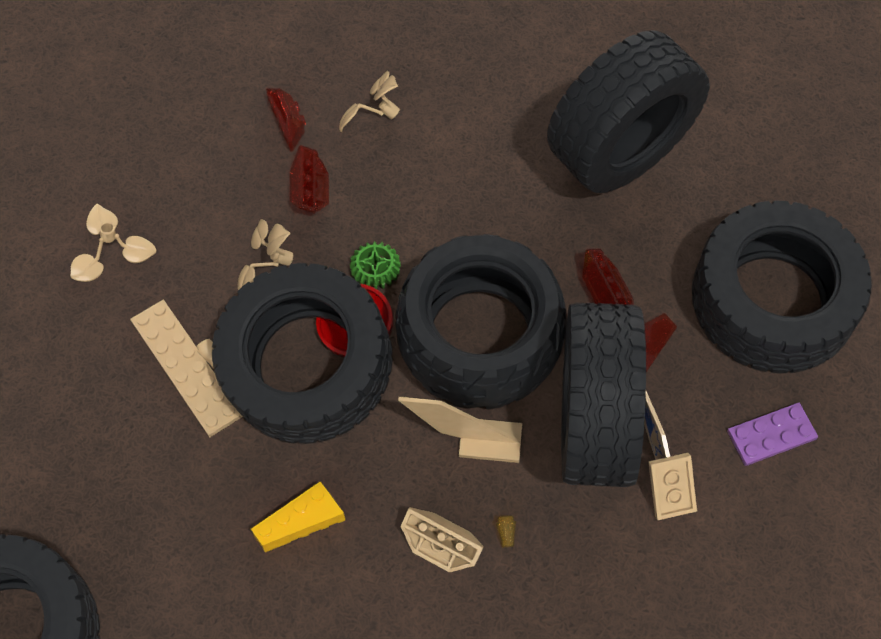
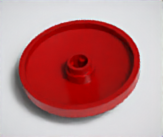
M361 284L377 305L390 336L393 328V312L388 300L379 290ZM316 317L317 332L323 344L334 354L345 357L348 345L347 331L331 320Z

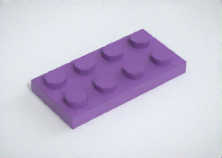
M800 402L727 430L745 466L818 438Z

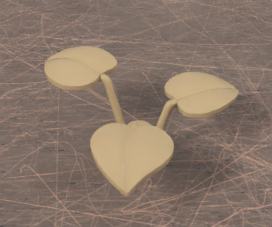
M386 71L370 90L371 95L375 94V101L380 97L383 99L379 104L380 110L360 103L353 104L341 118L340 132L355 116L359 108L373 111L381 116L385 114L391 120L398 114L400 108L384 95L398 87L395 77L393 75L389 77V71Z
M96 204L90 211L86 223L87 229L91 234L100 235L101 237L96 258L94 259L89 254L77 256L71 264L70 277L77 281L87 282L95 280L101 275L104 267L98 260L103 242L111 243L116 239L121 247L124 248L122 252L123 257L132 263H141L156 253V248L150 241L140 236H130L126 239V244H124L119 238V234L115 233L118 225V219L115 214Z
M260 219L258 226L253 232L251 245L253 249H258L261 243L266 246L267 254L270 255L273 262L254 263L250 267L245 265L238 278V290L247 282H253L255 267H278V264L289 266L292 263L293 253L279 248L290 235V232L282 225H274L268 236V243H266L264 239L268 233V225L265 220Z

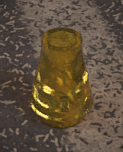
M498 517L496 526L502 547H514L516 529L514 517Z

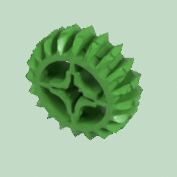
M375 241L373 245L367 242L366 247L360 245L359 250H355L350 262L351 274L354 276V279L357 282L360 281V284L374 285L375 289L378 288V285H381L384 289L385 283L391 285V280L396 281L397 275L400 273L399 268L401 267L396 250L391 249L389 244L384 247L383 242L377 245Z

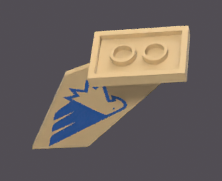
M646 391L644 425L656 459L648 461L655 517L657 520L697 512L691 455L684 453L670 457L666 435Z

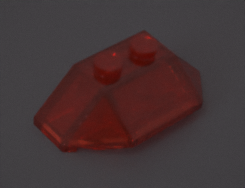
M266 88L268 101L288 148L292 152L305 132V118L303 114H299L298 102H294L290 94L280 88Z
M300 145L290 170V202L299 209L316 213L329 205V173L318 157L319 154L316 150Z
M587 249L585 251L582 278L595 304L634 305V299L612 261L604 255L601 249Z

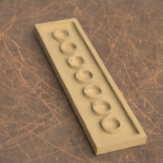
M164 299L130 319L209 438L243 417L226 398L217 382L215 373L206 360L198 353L197 347Z

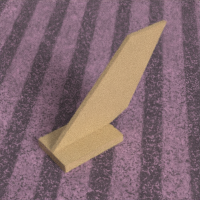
M399 397V402L440 433L461 438L459 457L519 463L522 423L477 419L439 400Z

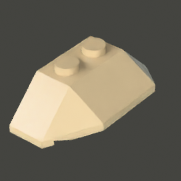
M410 507L400 526L414 554L448 572L475 566L484 548L471 532L433 512Z

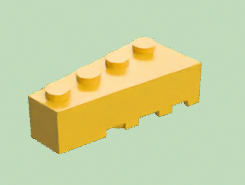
M320 481L254 526L251 530L263 550L267 552L300 537L308 536L310 533L320 529L328 528L335 523L345 521L344 512Z

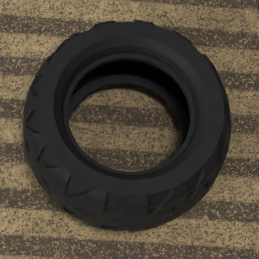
M490 234L456 237L428 251L421 259L419 265L411 269L403 284L395 316L399 349L413 376L435 397L451 401L454 406L466 409L486 407V410L501 408L515 400L519 401L528 396L548 377L555 367L562 352L566 335L567 313L562 290L551 268L543 259H539L532 253L527 246L517 241L513 242ZM471 292H488L502 296L512 302L524 316L528 329L521 339L505 350L491 354H473L449 344L439 334L434 325V320L443 306L452 299Z

